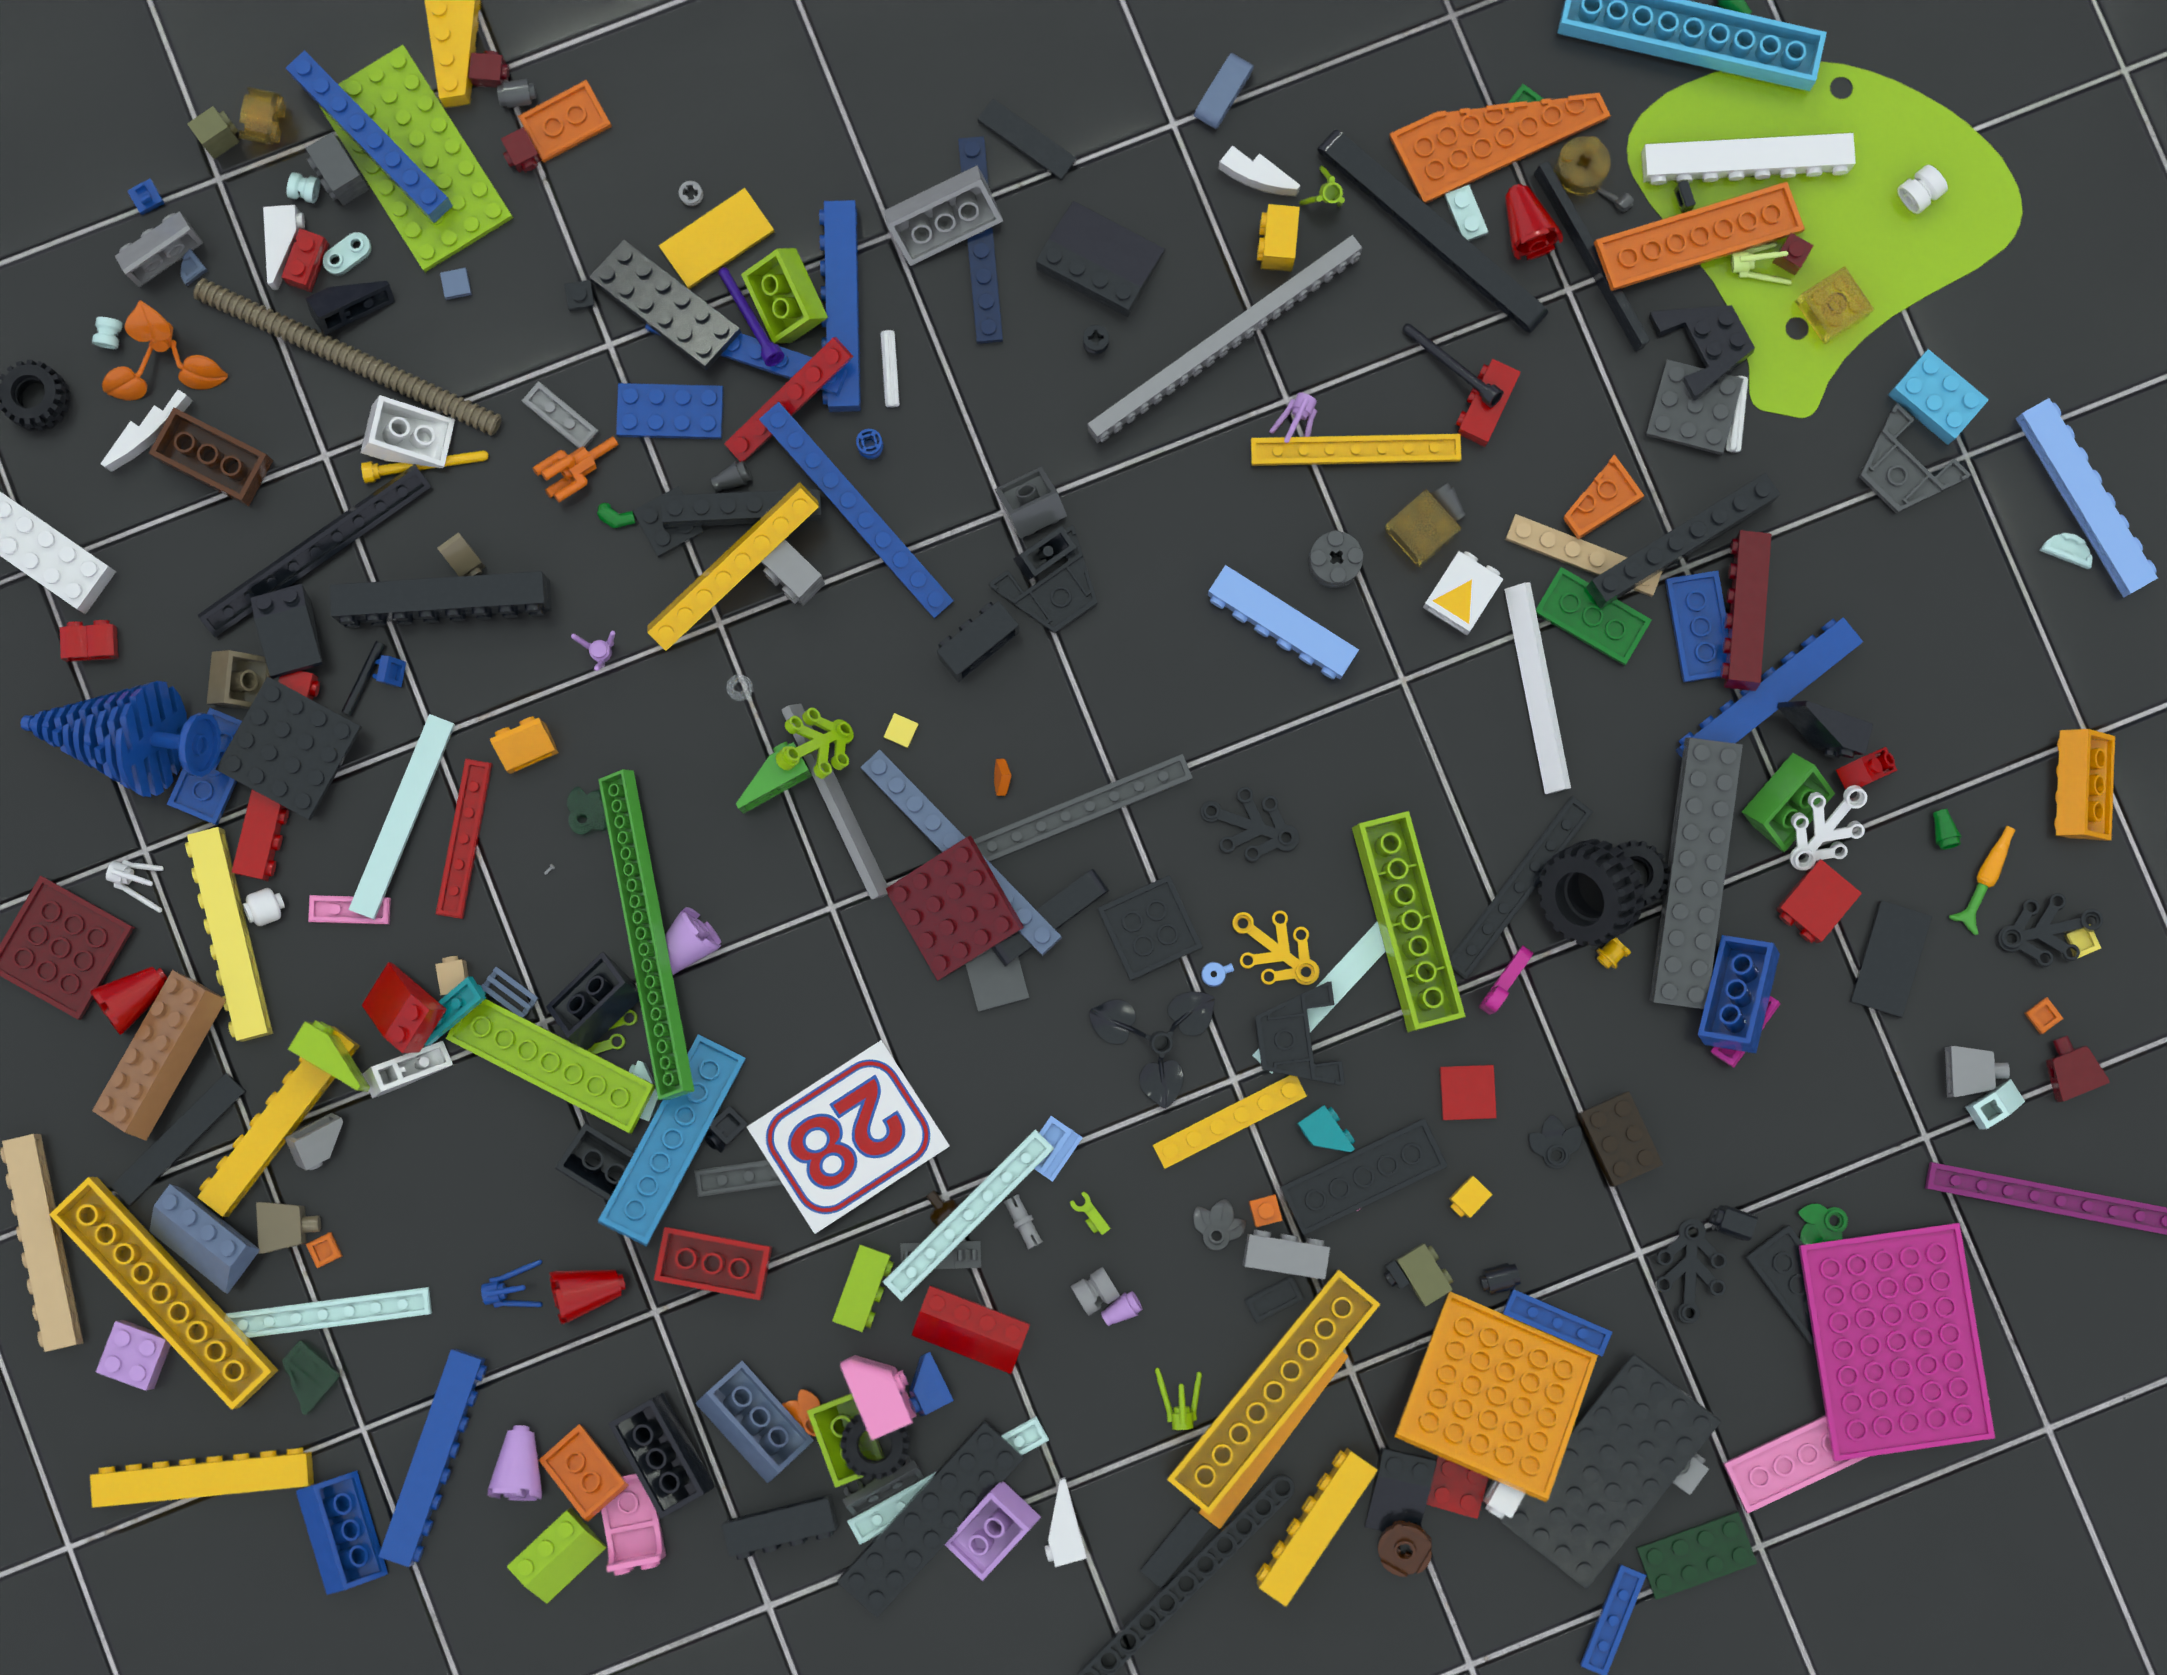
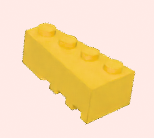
M425 0L438 94L444 108L470 104L472 83L468 78L471 53H476L475 43L481 0Z

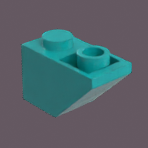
M1323 1105L1297 1123L1311 1146L1348 1153L1355 1150L1352 1146L1355 1143L1354 1138L1347 1129L1341 1130L1337 1124L1340 1118L1332 1107L1327 1109Z

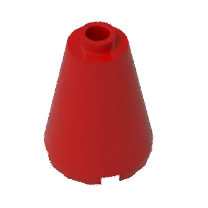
M1522 184L1512 186L1505 195L1514 257L1521 260L1520 256H1526L1530 260L1555 249L1554 244L1558 240L1560 243L1563 241L1561 230L1529 186H1523Z
M152 966L96 987L90 993L110 1020L112 1026L121 1035L154 1003L167 980V976L161 968L155 970Z
M616 1270L549 1272L555 1307L560 1311L558 1318L561 1325L622 1296L621 1290L626 1289L623 1275H617Z

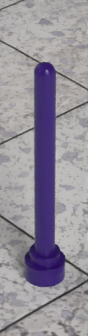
M721 267L718 273L761 345L763 361L769 367L779 364L784 359V353L780 346L770 342L729 270L726 267Z

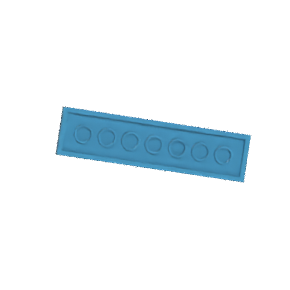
M699 1034L688 1052L694 1092L670 1100H662L598 1220V1223L646 1247L746 1059Z

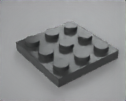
M1667 359L1646 436L1723 455L1744 379L1725 374L1713 387H1709L1697 400L1693 401L1683 382L1684 376L1704 368Z

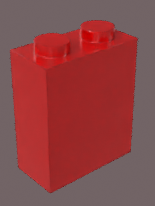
M1820 859L1805 873L1776 908V911L1780 913L1779 918L1789 926L1795 925L1801 930L1799 934L1809 943L1814 941L1817 944L1825 939L1862 893Z

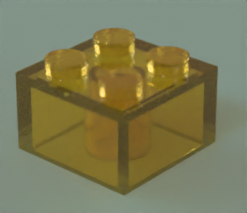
M1845 266L1803 292L1795 301L1823 344H1826L1859 323L1874 310Z
M1426 489L1386 524L1385 530L1420 568L1459 533L1461 527Z

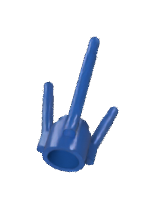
M542 1260L534 1261L499 1277L489 1278V1283L481 1285L484 1304H493L494 1308L501 1306L542 1307V1302L503 1300L507 1299V1293L522 1291L526 1287L525 1285L506 1287L505 1283H500L541 1265Z

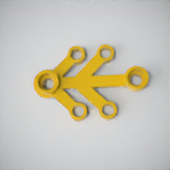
M1276 911L1272 916V923L1276 926L1278 943L1254 925V920L1250 914L1240 912L1235 915L1232 921L1233 929L1239 934L1247 933L1271 951L1260 954L1244 953L1240 957V965L1243 968L1250 969L1254 965L1282 961L1291 967V969L1280 971L1265 969L1261 973V981L1266 985H1271L1275 981L1295 979L1302 985H1310L1318 979L1319 967L1309 957L1307 942L1309 932L1305 927H1298L1293 932V939L1298 943V959L1290 953L1286 927L1288 916L1284 911ZM1282 914L1285 917L1284 923H1277L1275 916ZM1238 920H1247L1248 926L1246 928H1240L1238 926ZM1303 930L1306 933L1305 939L1299 940L1296 937V932ZM1250 956L1253 959V963L1249 966L1245 965L1243 957ZM1303 967H1308L1311 970L1309 977L1302 976L1301 969ZM1266 972H1271L1274 975V979L1271 982H1267L1264 979Z

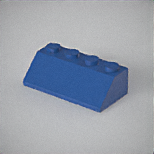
M357 1471L296 1490L327 1595L388 1575L384 1559L378 1557L381 1548Z

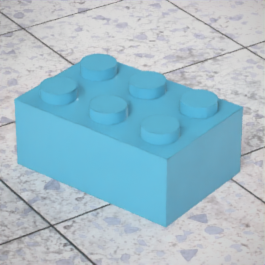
M1929 349L1916 361L1888 394L1947 445L1956 439L1989 400Z

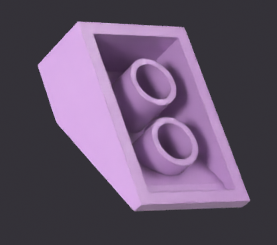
M1004 1481L1002 1483L999 1482L957 1528L958 1531L949 1539L945 1546L983 1581L1041 1516Z

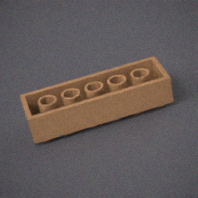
M172 970L92 1111L123 1132L146 1141L226 999L194 979Z

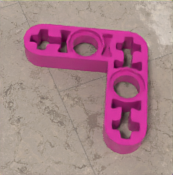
M1524 945L1520 947L1480 1003L1479 1008L1491 1015L1500 1008L1509 995L1508 989L1534 954Z

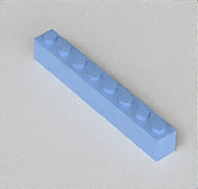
M2050 398L2020 414L2016 418L2018 424L2123 598L2156 580L2158 577L2155 574L2157 571L2154 564L2146 559L2142 552L2141 542L2132 536L2128 529L2129 523L2127 519L2120 515L2115 508L2116 502L2113 496L2103 488L2101 476L2096 470L2091 468L2086 451L2077 445L2074 440L2075 434L2069 425H2065L2062 420L2061 410L2054 402L2052 403Z

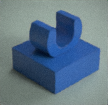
M151 179L141 182L128 190L141 215L165 204Z
M381 655V658L375 661V664L379 665L378 673L373 674L372 677L378 682L401 687L406 661Z

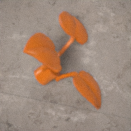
M140 300L125 321V331L137 341H150L147 352L139 370L135 374L130 368L125 366L110 370L103 379L102 389L108 395L122 400L133 401L142 398L147 392V383L140 376L146 367L153 349L157 352H165L171 348L177 367L182 369L178 374V379L184 385L193 389L204 390L216 387L227 379L228 373L224 372L215 361L202 355L189 356L182 363L176 348L177 342L172 340L173 326L156 310Z

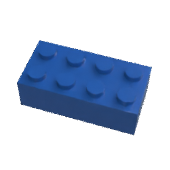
M1722 935L1698 1036L1704 1045L1757 1053L1780 955L1774 943Z

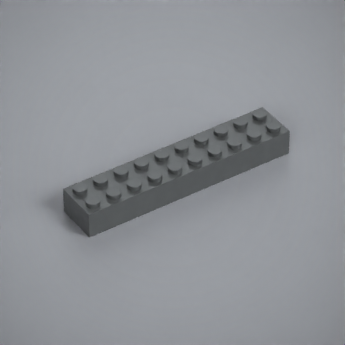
M1690 737L1684 740L1667 874H1669V880L1666 881L1667 887L1663 896L1649 1001L1654 1003L1704 1009L1712 976L1743 744Z

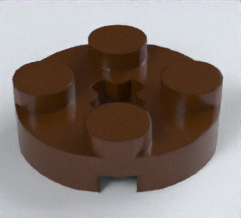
M1402 1520L1396 1521L1393 1525L1386 1528L1380 1536L1378 1553L1381 1563L1386 1570L1397 1576L1406 1577L1408 1574L1421 1573L1429 1565L1432 1557V1539L1422 1527ZM1399 1545H1410L1412 1552H1406L1404 1555L1401 1554Z

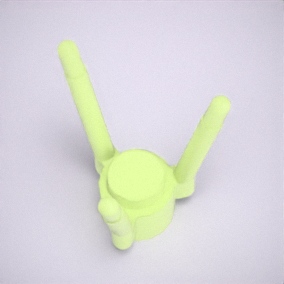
M1776 242L1735 252L1731 256L1732 272H1739V278L1749 277L1780 284H1792V281L1789 279L1749 271V269H1754L1755 260L1788 255L1787 251L1754 255L1755 252L1776 247Z

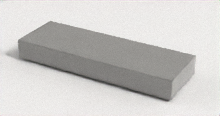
M539 381L522 400L527 407L578 449L582 446L586 448L599 433L594 426Z

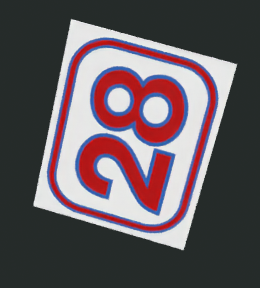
M881 1040L747 1126V1129L814 1234L950 1146Z

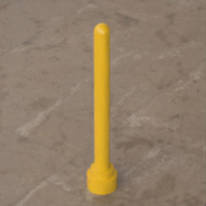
M483 450L448 455L444 467L486 461L489 454ZM372 461L361 463L364 483L376 482V479H380L383 475L402 473L414 464L393 463L379 465L378 463L373 464ZM416 465L419 470L436 468Z

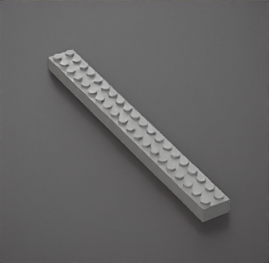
M1351 235L1090 421L1087 426L1090 435L1096 443L1106 441L1109 438V434L1120 431L1123 428L1122 425L1126 422L1129 424L1134 421L1137 414L1145 413L1149 410L1150 405L1153 403L1154 405L1158 404L1162 400L1161 397L1166 394H1172L1176 390L1175 387L1186 384L1189 381V377L1192 375L1195 377L1200 374L1203 367L1211 366L1217 357L1222 358L1228 353L1227 350L1231 347H1238L1241 344V340L1244 338L1249 339L1255 334V330L1258 328L1260 330L1267 326L1269 320H1275L1281 315L1280 313L1283 310L1288 311L1294 306L1293 303L1297 300L1299 302L1307 297V293L1310 291L1315 292L1319 289L1321 283L1329 282L1333 278L1332 275L1337 272H1343L1349 263L1354 264L1357 262L1361 255V245Z

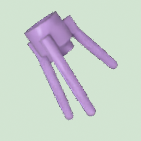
M1298 393L1295 400H1290L1288 407L1270 429V433L1273 434L1292 411L1295 418L1284 442L1288 443L1300 419L1306 420L1307 417L1308 421L1304 437H1310L1313 420L1317 413V410L1314 409L1317 400L1308 394Z
M615 631L610 632L606 642L596 640L593 643H588L576 634L571 635V638L588 649L590 656L598 662L594 667L595 671L603 668L605 662L610 659Z

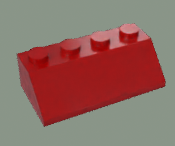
M930 1285L911 1336L1012 1374L1030 1323Z

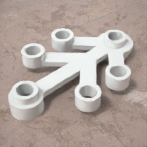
M1852 785L1844 791V800L1826 821L1824 818L1825 797L1819 792L1809 795L1808 803L1813 810L1814 836L1809 842H1807L1806 828L1809 825L1808 818L1803 813H1795L1791 817V824L1796 831L1797 845L1790 853V862L1794 868L1808 870L1820 859H1843L1847 855L1848 849L1840 841L1832 843L1830 848H1818L1826 841L1850 837L1859 839L1864 835L1865 828L1858 821L1850 822L1847 827L1834 829L1851 808H1861L1865 805L1867 794L1860 786ZM1857 791L1856 797L1850 798V795ZM1816 798H1821L1818 804H1813ZM1804 818L1802 824L1796 825L1798 819ZM1859 826V831L1852 833L1853 828ZM1838 847H1842V851L1835 854V850ZM1806 853L1804 859H1798L1801 854Z

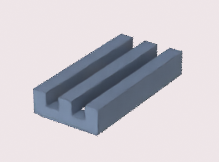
M498 967L493 969L491 975L481 985L486 993L523 1018L527 1016L539 1000L536 995ZM498 975L529 997L531 999L530 1002L527 1003L495 978ZM491 984L495 985L497 988H499L501 991H503L517 1003L522 1005L524 1007V1010L521 1012L519 1009H517L515 1006H513L511 1003H509L507 1000H505L503 997H501L499 994H497L495 991L489 988V986Z

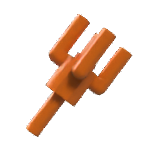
M612 436L589 452L583 446L571 454H567L564 450H559L532 467L537 476L542 474L546 481L561 472L563 478L545 489L546 494L550 498L554 496L557 502L560 503L587 485L588 480L585 475L596 469L594 460L618 446V442Z

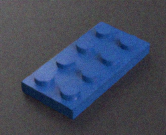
M618 383L617 437L722 439L723 386Z
M1711 571L1667 578L1665 584L1683 683L1721 677L1722 663H1726L1727 656L1722 651L1723 641L1725 637L1728 638V629L1724 627L1726 611L1719 572Z
M209 708L207 714L212 715L216 719L221 734V747L217 762L210 773L203 777L189 775L182 769L167 805L218 826L237 781L215 769L242 721Z

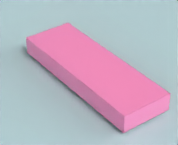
M310 895L308 922L390 925L391 898L384 897L377 916L373 920L348 910L353 900L351 896Z

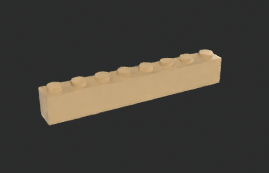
M30 1134L2 1141L3 1147L0 1153L2 1161L7 1164L8 1174H6V1183L13 1193L14 1200L11 1201V1208L13 1214L17 1215L19 1226H17L16 1232L18 1240L23 1243L22 1262L24 1267L28 1268L29 1279H27V1287L29 1293L33 1294L35 1305L32 1306L34 1319L39 1322V1344L41 1347H44V1352L83 1344L60 1226L49 1215L56 1208L42 1136L41 1134Z

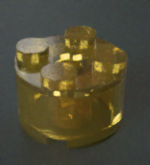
M248 87L249 94L244 95L239 122L245 124L244 131L239 130V138L268 145L279 143L282 129L279 128L278 121L279 117L284 118L286 112L284 97H281V93Z
M1593 136L1577 137L1567 142L1561 149L1556 160L1554 172L1565 191L1567 190L1578 196L1589 195L1598 190L1610 170V155L1607 148L1598 138ZM1581 163L1582 165H1586L1587 168L1584 169L1583 166H1578V164Z

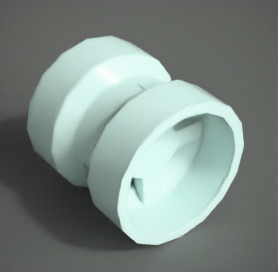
M292 172L287 184V197L292 199L301 197L306 202L315 203L320 191V179L313 176L304 178L302 174Z
M97 317L95 326L98 333L93 335L92 344L107 349H118L119 339L116 336L121 332L123 323L108 317Z

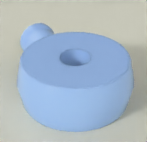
M1209 962L1202 968L1201 978L1206 985L1217 987L1225 981L1227 973L1234 971L1232 963L1223 966L1218 962ZM1212 971L1216 972V977L1211 976Z

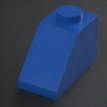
M930 1352L920 1356L909 1389L911 1396L908 1399L914 1413H919L920 1417L954 1401Z

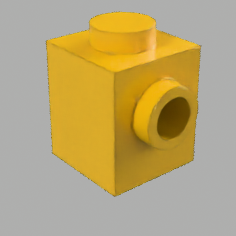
M1470 1176L1449 1198L1453 1203L1450 1208L1461 1218L1464 1215L1467 1218H1471L1493 1194L1474 1176Z

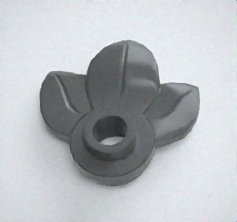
M1227 1199L1217 1202L1211 1211L1199 1206L1194 1211L1193 1221L1195 1229L1203 1235L1205 1246L1212 1251L1223 1250L1227 1247L1229 1241L1239 1239L1245 1231L1246 1221L1238 1218L1234 1219L1233 1207ZM1218 1233L1221 1235V1239L1215 1241L1211 1235Z

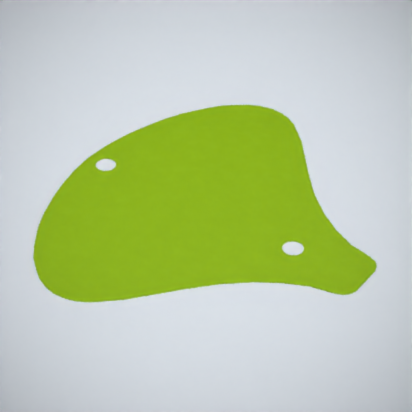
M1820 61L1817 79L1810 91L1718 71L1667 92L1641 114L1628 138L1627 157L1632 176L1650 205L1662 219L1682 214L1674 193L1678 183L1677 180L1667 181V183L1662 185H1652L1651 182H1643L1641 151L1645 144L1853 133L1856 164L1844 175L1822 172V175L1814 177L1806 176V173L1796 174L1795 177L1791 178L1770 175L1767 179H1755L1754 176H1747L1738 181H1730L1729 178H1718L1714 182L1692 179L1693 181L1689 183L1696 203L1692 210L1788 182L1805 228L1802 233L1796 234V236L1814 245L1796 275L1772 263L1775 258L1755 260L1754 269H1749L1750 272L1789 279L1792 281L1790 285L1749 277L1739 278V272H1732V254L1700 264L1715 284L1726 305L1733 306L1755 347L1754 353L1747 358L1749 365V393L1752 403L1762 411L1797 418L1811 416L1817 410L1829 380L1841 363L1869 334L1907 307L1981 267L2007 247L2015 237L2020 226L2023 212L2019 188L2009 168L1997 151L1967 122L1946 107L1902 83L1868 70L1846 64ZM1845 77L1852 83L1853 91L1848 98L1838 99L1832 95L1830 84L1835 78ZM1929 164L1936 168L1944 177L1948 185V191L1937 200H1931V205L1921 213L1916 214L1904 205L1897 189L1906 180H1914L1915 173ZM1787 237L1773 241L1777 243L1776 247L1755 252L1754 255L1779 252ZM1800 317L1807 322L1809 331L1803 339L1795 340L1787 335L1786 324L1790 319Z

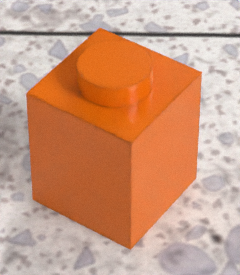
M1276 1194L1248 1201L1255 1227L1283 1221Z

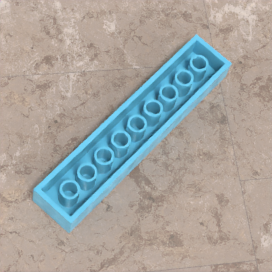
M1565 0L1557 34L1810 91L1817 79L1827 32L1689 0Z

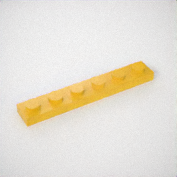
M1289 1075L1154 1144L1153 1147L1164 1169L1307 1097L1298 1078Z

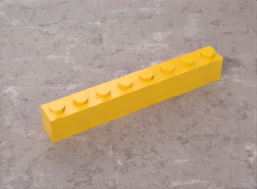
M799 482L649 623L647 633L667 651L819 507L818 500Z
M331 1026L335 1029L333 1034L340 1038L352 1057L360 1045L336 1027ZM300 1057L298 1060L300 1065L295 1071L291 1070L282 1080L284 1085L279 1092L275 1091L269 1096L265 1103L267 1107L263 1113H257L250 1121L249 1126L251 1128L246 1135L241 1134L232 1145L235 1149L229 1157L224 1156L216 1166L218 1170L212 1178L208 1177L199 1188L202 1192L197 1198L222 1217H229L286 1143L285 1137L297 1129L333 1082L334 1076Z
M303 1448L287 1449V1454L277 1455L276 1450L260 1452V1457L250 1458L249 1453L233 1454L232 1460H223L222 1455L206 1457V1462L196 1463V1458L179 1460V1465L169 1466V1461L153 1462L151 1468H142V1463L125 1465L126 1470L115 1471V1466L98 1468L99 1473L90 1475L92 1508L306 1487L314 1484L312 1452H303Z

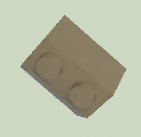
M231 650L212 652L207 704L227 708L249 709L267 676L270 677L265 657Z

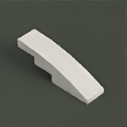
M177 390L163 411L154 405L140 426L130 421L101 462V465L113 472L136 458L154 444L173 407L184 412L193 400L180 390Z

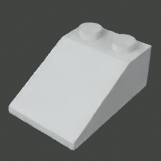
M379 395L371 406L360 453L385 461L444 468L455 419Z

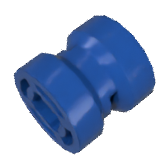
M864 429L857 435L856 445L862 457L875 459L882 454L883 441L880 433L874 429Z

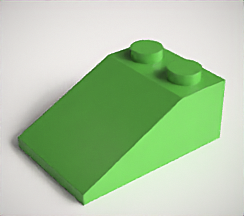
M786 741L773 749L774 753L769 755L736 803L738 809L743 814L812 777L802 757L799 759V763L791 770H784L777 764L776 754L786 746L796 748L794 742L788 744Z

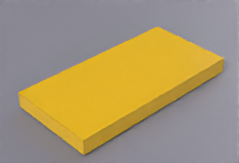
M744 188L660 244L659 248L686 287L691 289L775 231Z

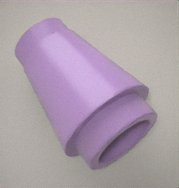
M1133 1291L1128 1294L1124 1292L1121 1297L1117 1298L1102 1311L1101 1315L1106 1324L1110 1326L1138 1316V1312L1142 1311L1143 1308Z

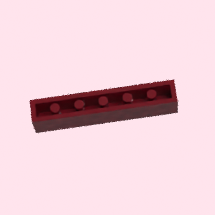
M1740 530L1736 539L1732 538L1730 554H1734V563H1730L1728 579H1732V588H1728L1726 603L1730 604V613H1726L1724 627L1728 629V638H1724L1722 649L1723 653L1727 654L1726 663L1723 662L1721 667V678L1725 679L1724 688L1756 691L1761 683L1771 533Z

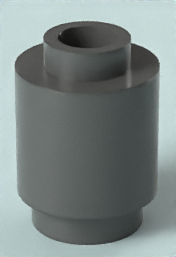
M528 79L503 82V85L497 86L501 107L514 108L532 105V99H537L534 83H529Z

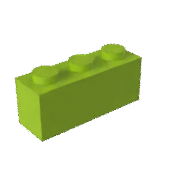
M862 1244L859 1246L832 1320L833 1322L860 1332H864L865 1327L871 1328L876 1314L871 1312L874 1302L880 1303L885 1289L881 1287L883 1277L890 1275L894 1262L890 1261V1254Z

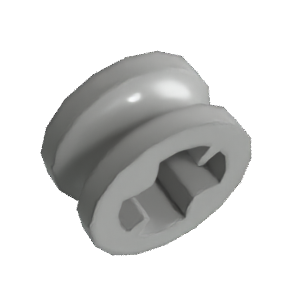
M686 181L679 188V197L686 205L695 206L702 201L703 190L695 181ZM693 187L694 191L698 192L697 196L693 195L694 199L689 200L688 196L684 195L685 191L689 192L688 188Z

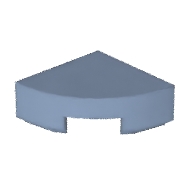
M191 249L183 256L180 272L183 282L188 286L208 271Z

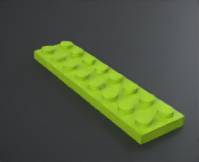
M487 999L483 1000L468 1015L453 1026L446 1037L447 1040L630 1134L634 1131L656 1085Z

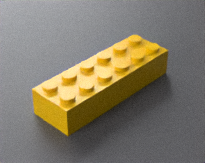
M1348 1448L1344 1452L1340 1450L1331 1463L1334 1467L1329 1475L1324 1473L1316 1486L1319 1490L1315 1496H1308L1301 1507L1304 1512L1300 1518H1294L1287 1527L1288 1536L1284 1542L1279 1540L1271 1551L1273 1558L1269 1564L1264 1562L1256 1573L1258 1587L1285 1607L1378 1471L1373 1465Z

